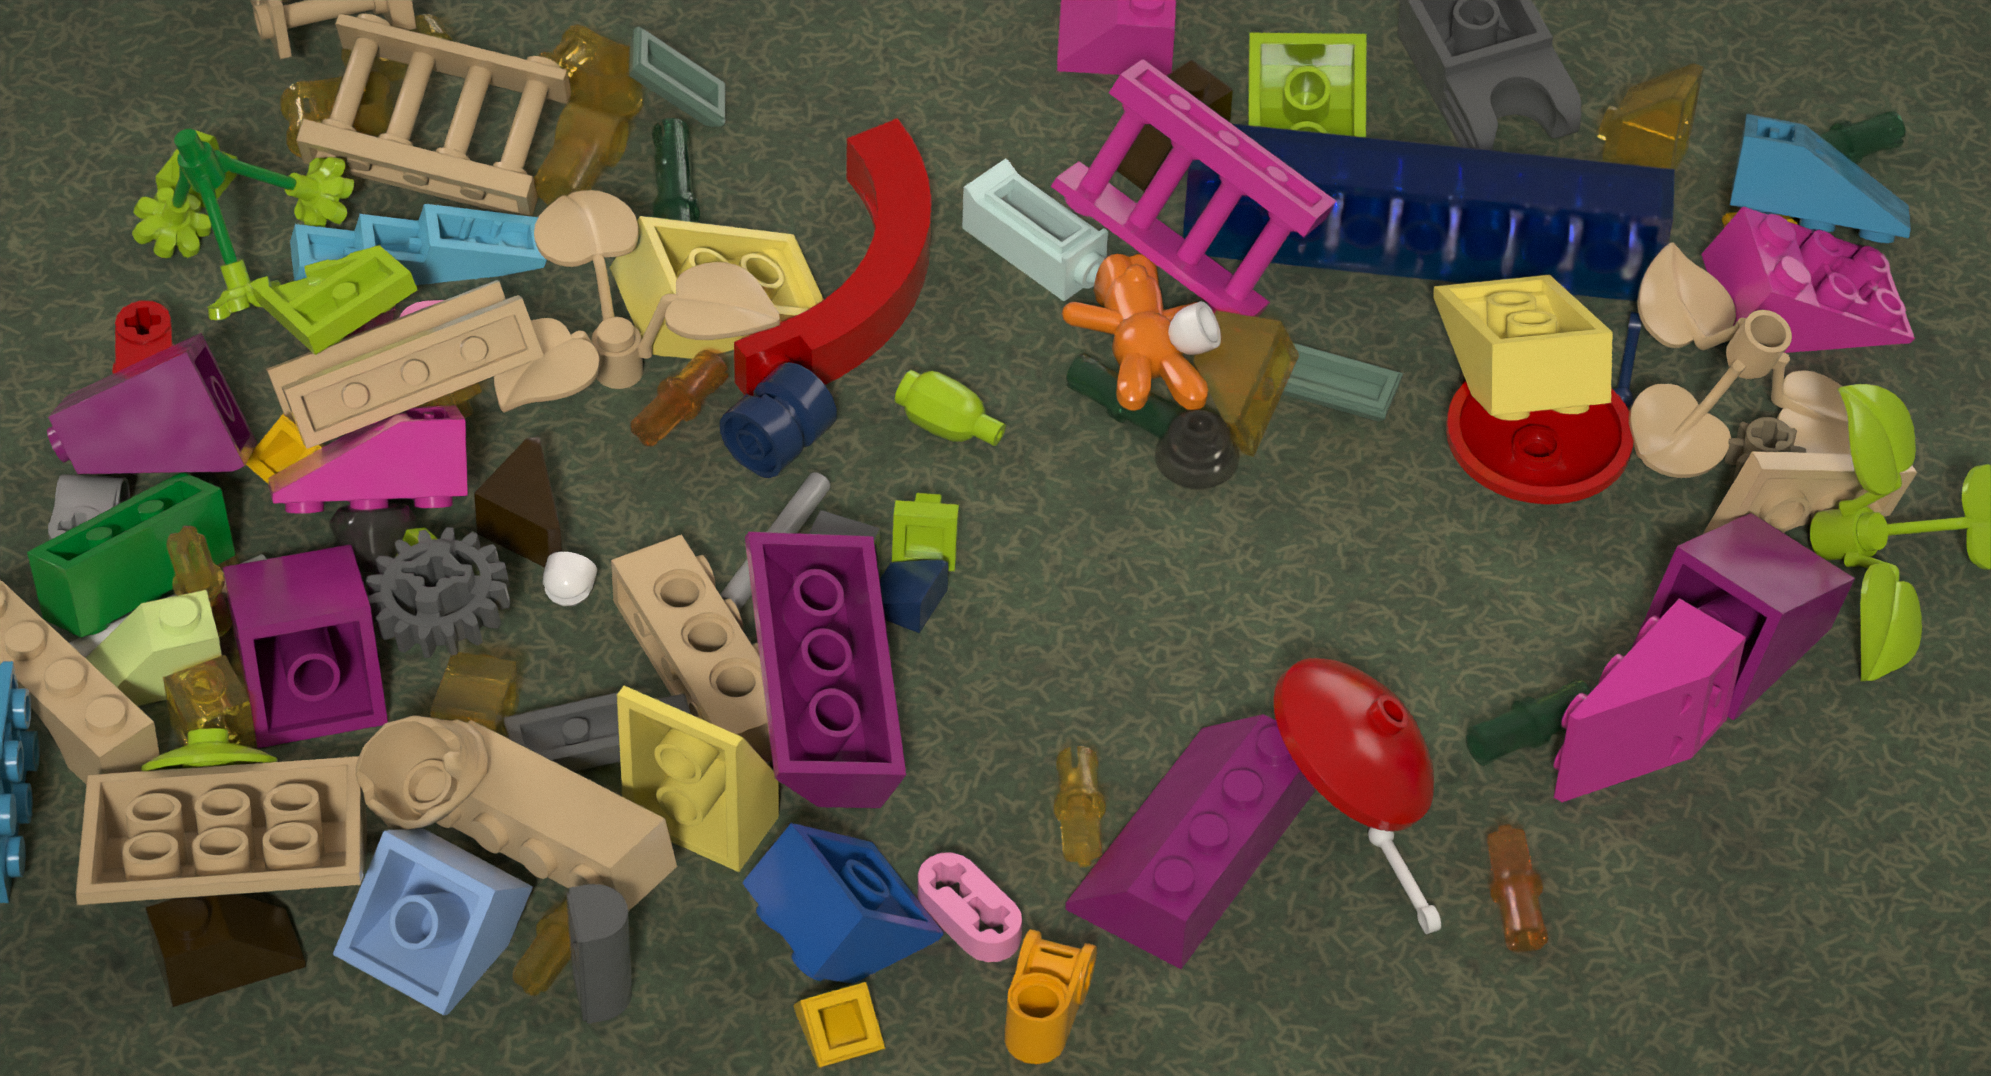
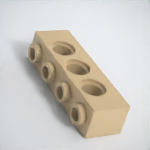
M681 534L611 560L613 601L670 694L674 696L685 693L691 715L743 737L766 763L773 761L758 642L751 644L746 637L743 622L735 603L730 598L723 600L718 593L715 578L707 559L703 555L696 557Z

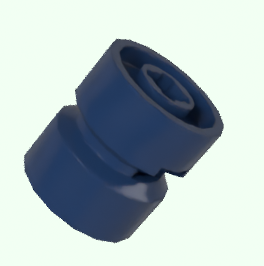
M787 362L779 365L756 386L754 396L746 394L724 413L720 420V434L731 455L742 466L761 477L771 478L777 476L800 455L804 447L811 446L832 427L837 419V408L832 395L814 373L799 364Z

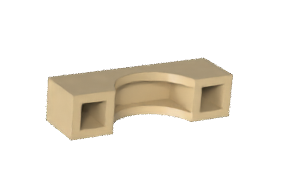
M0 580V664L3 661H13L18 687L29 689L31 708L53 736L68 768L86 785L88 775L141 772L142 765L160 755L154 721Z

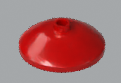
M1465 381L1457 390L1450 403L1446 422V434L1450 450L1458 464L1470 477L1497 494L1531 504L1553 505L1570 503L1602 492L1623 474L1630 461L1634 444L1629 427V410L1612 388L1611 403L1589 405V410L1583 413L1563 414L1550 409L1531 411L1529 417L1521 420H1502L1491 416L1471 395Z
M1324 658L1300 660L1281 675L1274 691V713L1280 735L1300 771L1327 801L1355 821L1382 831L1394 832L1407 829L1428 812L1434 795V770L1430 752L1413 716L1392 691L1352 665Z

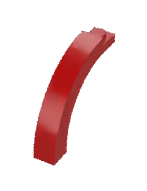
M898 118L847 138V181L864 202L875 230L865 257L842 286L823 301L807 311L781 322L779 326L754 333L734 342L735 384L744 395L753 396L756 386L779 365L787 362L799 364L808 369L824 385L842 377L884 346L901 327L913 309L923 288L929 266L931 193L929 178L922 156L912 137Z

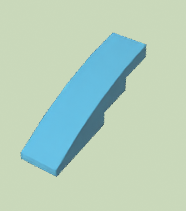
M424 204L419 221L360 214L354 231L295 224L290 239L294 281L307 278L304 269L305 265L327 259H341L352 252L380 245L411 272L416 285L520 273L544 268L547 259L540 254L535 244L534 228L538 217Z

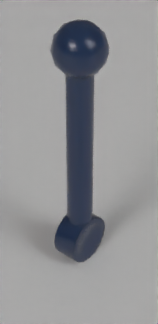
M1631 312L1618 386L1613 389L1626 404L1627 408H1630L1633 403V394L1629 388L1642 324L1639 313Z

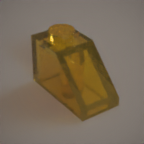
M1692 63L1632 86L1618 108L1609 106L1602 119L1598 138L1605 141L1602 164L1667 187L1688 152L1704 67Z
M1216 310L1214 315L1221 333L1220 346L1205 353L1194 355L1193 361L1199 373L1207 382L1208 391L1242 454L1254 457L1299 354L1281 321Z

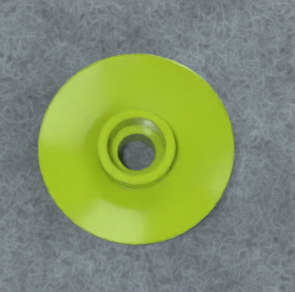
M198 729L188 732L187 746L155 757L142 765L141 770L156 771L277 762V758L258 749L229 743L227 729Z

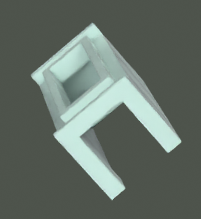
M1006 158L963 188L962 228L1063 301L1082 288L1088 289L1094 286L1098 269L1104 259L1107 258L1108 230L1103 228L1098 231L1020 176Z

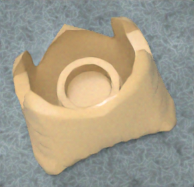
M416 715L384 724L364 745L355 768L357 782L363 790L365 803L368 808L379 816L388 827L398 830L422 828L441 821L471 795L486 774L487 752L483 735L471 724L460 720H439L437 718Z

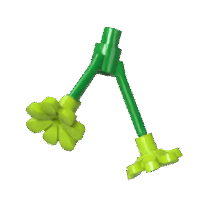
M184 129L174 137V143L179 151L177 157L179 179L175 192L170 187H164L156 192L154 199L149 197L140 198L133 211L137 217L143 220L135 226L132 235L139 244H146L155 239L156 242L153 250L161 258H170L174 253L175 246H178L181 254L188 258L195 256L200 251V242L197 236H209L211 229H213L225 262L220 268L227 289L222 292L215 303L208 306L210 320L219 321L228 318L233 312L249 308L250 303L256 307H262L256 301L249 285L253 281H250L243 259L237 260L216 198L215 189L224 182L225 173L229 171L284 188L287 195L298 198L294 208L296 218L304 222V225L325 227L326 219L338 225L344 221L347 209L339 202V199H345L351 195L354 180L341 177L345 170V162L338 157L315 158L310 162L306 176L298 173H291L287 176L233 159L219 150L213 151L209 143L200 140L194 129ZM190 186L195 192L201 194L208 216L200 213L201 202L193 195H188ZM279 280L271 281L272 287L281 285Z

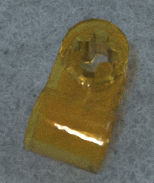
M576 24L570 26L562 34L561 43L555 49L538 55L556 62L561 69L567 70L571 90L570 102L602 118L612 121H623L633 118L644 107L643 85L629 76L630 46L614 42L594 33L585 26Z
M370 71L352 127L358 133L379 138L380 134L387 132L394 111V104L388 79L381 73ZM344 76L318 81H301L292 84L282 93L280 109L284 118L289 121V127L286 130V143L290 152L297 157L302 158L297 137L303 119L322 123L324 119H330ZM305 97L309 99L310 113H305L303 98Z

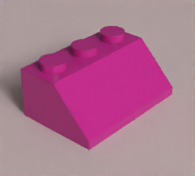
M1061 0L1057 71L1120 75L1144 59L1167 76L1172 73L1176 0Z

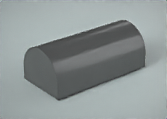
M587 884L570 887L569 893H566L571 968L582 1019L587 1021V1024L609 1020L621 1014L627 1008L632 998L627 903L618 891L609 886Z

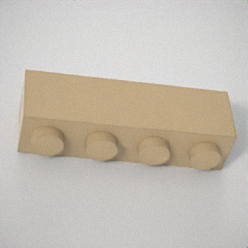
M472 720L468 722V724H471L483 735L487 752V771L471 795L448 816L436 822L438 825L444 828L453 827L476 839L487 851L491 853L500 852L518 861L538 878L545 879L548 877L567 888L587 884L609 886L623 896L627 903L628 912L677 867L665 818Z

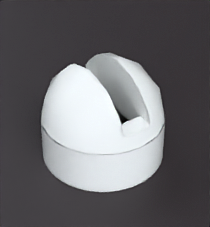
M1203 301L1182 308L1175 314L1170 323L1168 331L1170 342L1182 353L1187 355L1202 354L1220 346L1221 333L1217 319L1211 308Z
M555 552L549 555L543 573V585L546 594L553 603L563 607L580 604L587 599L593 589L597 567L591 560L576 553Z

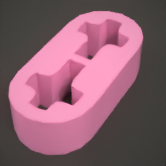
M939 853L929 857L921 865L918 872V901L933 920L969 955L985 962H999L1011 957L1018 950L1022 934L1021 911L972 861L963 855L955 853ZM942 881L947 886L937 890L936 882ZM957 882L960 883L959 895L948 886L954 885ZM980 919L991 928L1002 924L1003 933L998 934L991 928L981 933L979 931Z

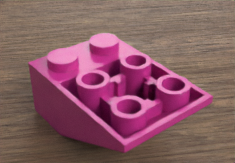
M1743 206L1701 254L1707 272L1722 284L1733 300L1736 310L1733 326L1740 318H1747L1752 312L1757 310L1775 312L1788 323L1792 333V340L1784 353L1911 343L1915 339L1905 313V305L1899 297L1892 278L1890 264L1884 254L1873 247H1861L1835 238L1826 231H1814L1788 222L1779 215H1767Z
M456 405L414 407L349 432L268 478L273 504H285V512L287 513L324 511V501L350 502V509L356 511L388 509L389 499L398 498L414 499V506L418 508L453 506V496H468L465 418Z
M1678 599L1661 618L1656 615L1652 616L1642 627L1635 646L1624 657L1621 654L1615 655L1606 665L1594 690L1588 696L1584 693L1578 694L1568 706L1561 723L1562 727L1566 729L1564 744L1554 761V769L1559 771L1554 798L1560 802H1565L1691 759L1727 720L1746 637L1681 599Z

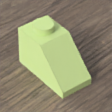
M206 590L141 603L86 657L97 670L136 706L226 687L219 636Z

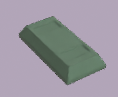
M637 26L633 31L630 43L629 76L703 125L722 127L725 124V83L643 28Z
M1287 341L1270 377L1268 387L1278 394L1380 422L1387 416L1403 378V373Z

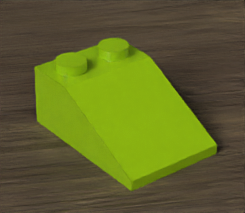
M1250 33L1248 58V136L1300 175L1335 176L1343 171L1351 173L1356 180V185L1349 194H1340L1334 188L1318 187L1336 200V203H1365L1366 34ZM1248 196V201L1256 202Z

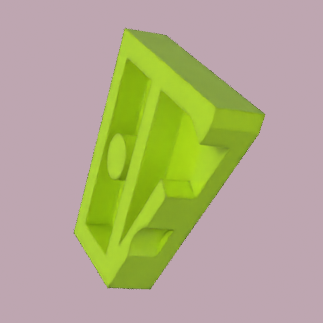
M380 245L352 252L341 259H327L305 265L304 269L307 278L272 287L269 277L266 276L256 279L249 284L256 301L314 355H317L329 346L337 344L354 330L381 313L389 311L397 303L418 291L411 272Z

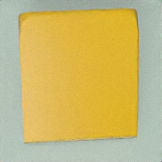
M282 414L255 447L246 465L269 484L268 478L323 448L324 445L321 443L307 449L302 442L295 422Z
M866 982L803 999L793 1005L818 1068L885 1049Z

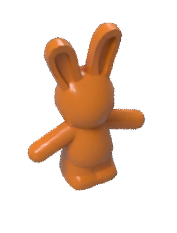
M1124 254L1108 256L1101 263L1094 283L1095 299L1104 308L1080 302H1070L1062 310L1063 320L1071 326L1114 335L1112 350L1120 367L1116 395L1120 405L1128 410L1141 409L1148 400L1151 380L1162 377L1173 398L1181 406L1189 410L1201 409L1207 400V382L1196 368L1182 356L1183 353L1178 351L1170 342L1168 333L1170 323L1175 314L1182 308L1197 302L1164 310L1156 264L1142 254H1136L1131 257Z

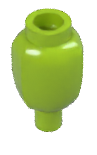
M910 370L903 377L897 388L895 403L904 407L908 419L913 424L938 437L953 442H963L975 436L996 446L1004 435L1006 424L985 414L984 404L975 392L940 372L928 371L919 374Z

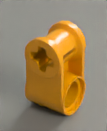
M1029 929L1020 950L1016 972L1008 989L1004 1041L1008 1051L1016 1059L1030 1064H1042L1052 1061L1061 1054L1065 1048L1079 1005H1083L1091 984L1097 956V947L1095 945L1086 943L1079 949L1043 940L1040 931Z

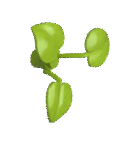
M1855 384L1838 388V391L1847 411L1850 452L1855 473L1862 487L1868 492L1854 500L1840 501L1839 509L1817 512L1811 522L1810 539L1814 552L1825 560L1844 559L1846 567L1861 566L1867 568L1862 582L1860 601V681H1874L1903 667L1916 655L1922 635V616L1917 593L1910 583L1899 581L1898 567L1872 558V556L1886 546L1888 536L1967 529V552L1971 562L1981 569L1991 570V465H1978L1968 472L1962 487V505L1965 517L1887 524L1881 513L1874 512L1866 506L1901 488L1902 478L1900 472L1908 470L1915 459L1914 426L1907 407L1894 393L1876 385Z

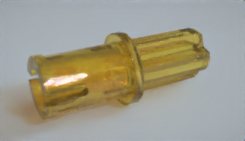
M183 526L180 532L170 534L167 539V549L176 574L173 579V590L176 596L206 590L218 636H223L232 626L231 615L222 592L225 585L224 573L219 566L213 563L205 536L198 534L194 526Z
M1077 746L1078 767L1073 768L1071 747L1062 750L1056 757L1059 794L1054 799L1053 812L1056 818L1061 821L1062 855L1064 859L1068 862H1078L1079 867L1091 866L1092 859L1098 858L1102 854L1100 819L1106 813V800L1098 789L1097 769L1099 761L1096 752L1088 747Z
M567 895L553 914L544 915L536 925L537 937L513 969V981L522 986L524 992L528 995L536 996L541 991L549 990L571 959Z

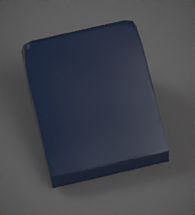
M938 559L891 562L879 579L885 620L920 633L948 590V562Z

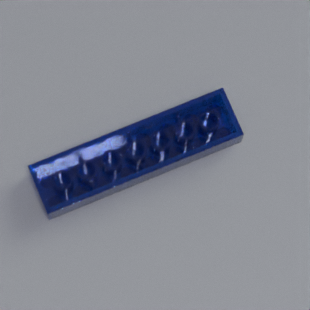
M1232 124L1337 201L1326 219L1305 237L1298 232H1290L1270 263L1455 283H1474L1551 275L1571 295L1637 302L1640 284L1645 272L1660 251L1669 244L1673 223L1675 169ZM1193 160L1188 168L1183 227L1184 239L1222 183L1219 174L1200 160ZM1242 195L1205 254L1208 257L1243 260L1270 220L1268 210L1249 196Z

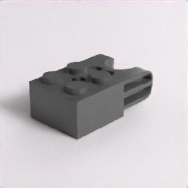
M1400 0L1397 34L1469 162H1477L1495 156L1493 144L1498 128L1497 119L1503 116L1513 114L1527 116L1539 123L1553 139L1579 132L1581 124V99L1579 93L1552 47L1553 37L1532 0Z

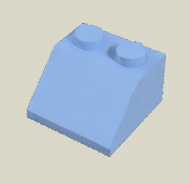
M424 828L385 830L333 955L436 1012L448 1015L509 945L533 887Z

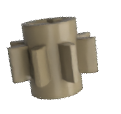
M1771 417L1758 418L1750 424L1741 422L1737 438H1732L1728 441L1729 449L1724 459L1725 463L1736 465L1733 481H1735L1752 451L1806 453L1805 448L1794 446L1797 430L1790 428L1783 421Z

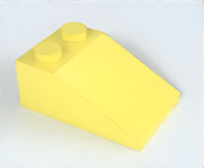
M640 216L637 220L638 240L635 249L629 254L615 257L610 266L633 324L640 332L641 339L662 296L676 294V280L679 275L689 268L704 263H731L751 273L758 280L779 312L780 323L807 311L824 300L794 234ZM664 318L652 343V354L664 357L698 359L734 350V342L749 335L716 340L688 339L670 331Z
M1551 275L1434 286L1435 303L1471 395L1491 416L1502 420H1521L1529 417L1531 411L1550 409L1563 414H1579L1588 411L1589 405L1611 403L1613 332Z
M623 686L617 694L622 797L665 818L672 843L740 872L779 817V781L775 779L774 771L743 737Z

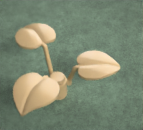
M586 190L573 192L568 196L563 195L539 215L534 228L535 244L545 259L560 266L576 267L593 260L603 321L594 331L591 341L588 335L581 330L570 335L566 326L556 319L540 318L531 320L544 357L494 376L497 401L501 411L506 412L529 403L569 397L586 389L595 379L609 388L623 389L631 387L643 376V358L652 357V343L664 318L668 329L679 336L695 340H716L749 335L779 326V312L758 280L744 268L726 262L704 263L689 268L679 275L676 280V294L662 296L641 339L639 330L629 320L622 317H614L604 257L624 256L635 249L638 240V223L634 213L622 200L605 192Z
M1673 242L1666 245L1652 261L1640 284L1637 304L1639 316L1644 327L1657 341L1670 348H1681L1694 341L1698 349L1707 350L1731 340L1726 349L1730 368L1700 404H1698L1689 391L1673 384H1655L1642 391L1633 402L1629 411V427L1637 457L1641 458L1643 463L1650 469L1669 477L1690 478L1709 472L1725 457L1729 449L1728 441L1731 439V435L1727 426L1708 412L1738 376L1744 379L1761 378L1767 375L1771 369H1773L1771 401L1776 406L1783 408L1777 419L1786 423L1790 428L1797 430L1794 446L1805 448L1806 453L1851 454L1847 411L1838 391V388L1842 387V385L1822 374L1806 370L1791 372L1784 379L1785 366L1790 361L1789 355L1784 352L1792 340V333L1788 323L1775 312L1757 310L1752 312L1747 318H1740L1733 326L1736 310L1727 290L1711 274L1690 261Z

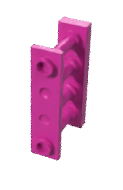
M1142 59L1121 73L1109 92L1110 95L1122 103L1125 111L1090 168L1078 161L1056 177L1051 187L1064 196L1067 205L1075 212L1094 218L1206 301L1218 318L1228 323H1235L1244 329L1270 303L1254 291L1253 288L1290 232H1298L1305 237L1326 219L1337 201ZM1151 124L1171 139L1173 148L1138 203H1135L1112 186L1109 181L1144 125ZM1193 160H1200L1219 174L1222 183L1184 239L1158 220L1157 216ZM1243 195L1249 196L1268 210L1270 220L1233 275L1208 257L1205 252Z

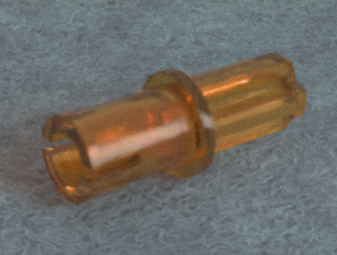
M703 350L698 352L679 374H676L674 377H667L660 382L657 387L658 396L631 421V432L639 437L643 445L654 446L681 420L690 421L694 419L701 411L703 401L728 379V374L723 373L727 370L724 361L711 351Z
M1510 824L1501 825L1498 827V831L1489 834L1487 837V847L1494 877L1490 884V896L1500 907L1507 949L1512 952L1536 951L1548 942V933L1544 926L1539 896L1543 892V881L1540 875L1533 871L1525 832L1522 829H1512Z

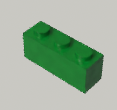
M180 472L28 551L27 554L43 619L83 638L84 636L104 631L109 627L110 622L135 610L141 603L160 600L162 594L187 581L200 579L208 575L213 567L235 556L221 488L187 473Z

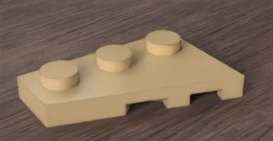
M1752 451L1703 534L1749 513L1756 515L1785 534L1786 531L1795 527L1811 524L1817 512L1839 509L1840 501L1854 500L1868 491L1862 487L1856 476L1851 454ZM1913 465L1908 470L1900 472L1902 478L1900 489L1866 507L1871 508L1874 512L1881 513L1884 517L1891 515L1917 474Z

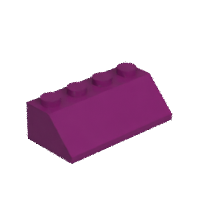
M748 532L745 536V545L775 779L817 807L882 808L905 778L906 768L873 536Z
M1262 714L1202 728L1067 900L1065 910L1182 969L1315 792L1313 785L1303 775L1288 752L1280 735L1276 720Z

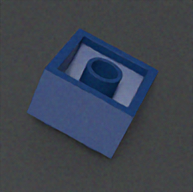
M791 823L742 882L759 904L756 907V912L761 920L771 929L781 933L794 952L791 957L795 965L804 974L817 981L829 979L854 984L937 942L944 934L874 843Z

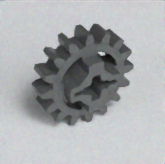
M446 527L441 539L435 540L431 539L426 529L421 530L418 535V544L410 546L399 539L395 542L398 556L395 558L379 556L376 559L380 574L368 576L366 581L370 593L368 601L371 608L372 621L377 622L379 633L383 640L396 638L398 649L403 653L407 652L417 643L421 645L424 658H431L436 646L446 645L447 651L453 656L458 654V641L465 638L478 646L483 643L480 628L485 626L498 629L501 625L498 610L510 607L507 591L510 583L505 563L499 562L497 549L493 544L481 548L478 534L474 532L468 534L462 541H457L454 530L451 527Z

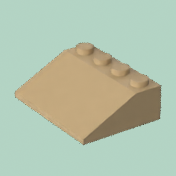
M359 756L88 775L76 887L77 905L361 885L367 862V818L364 793L355 775Z

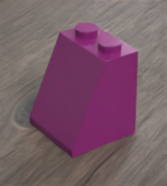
M202 333L67 395L48 416L52 424L51 427L47 428V435L51 446L63 463L71 461L77 474L231 472L246 465L258 444Z
M1749 513L1677 546L1636 639L1642 627L1652 616L1656 615L1661 618L1678 599L1685 601L1745 636L1746 639L1728 717L1735 720L1832 628L1855 578L1756 515Z
M351 545L223 567L231 621L258 748L382 726L388 723L371 608Z

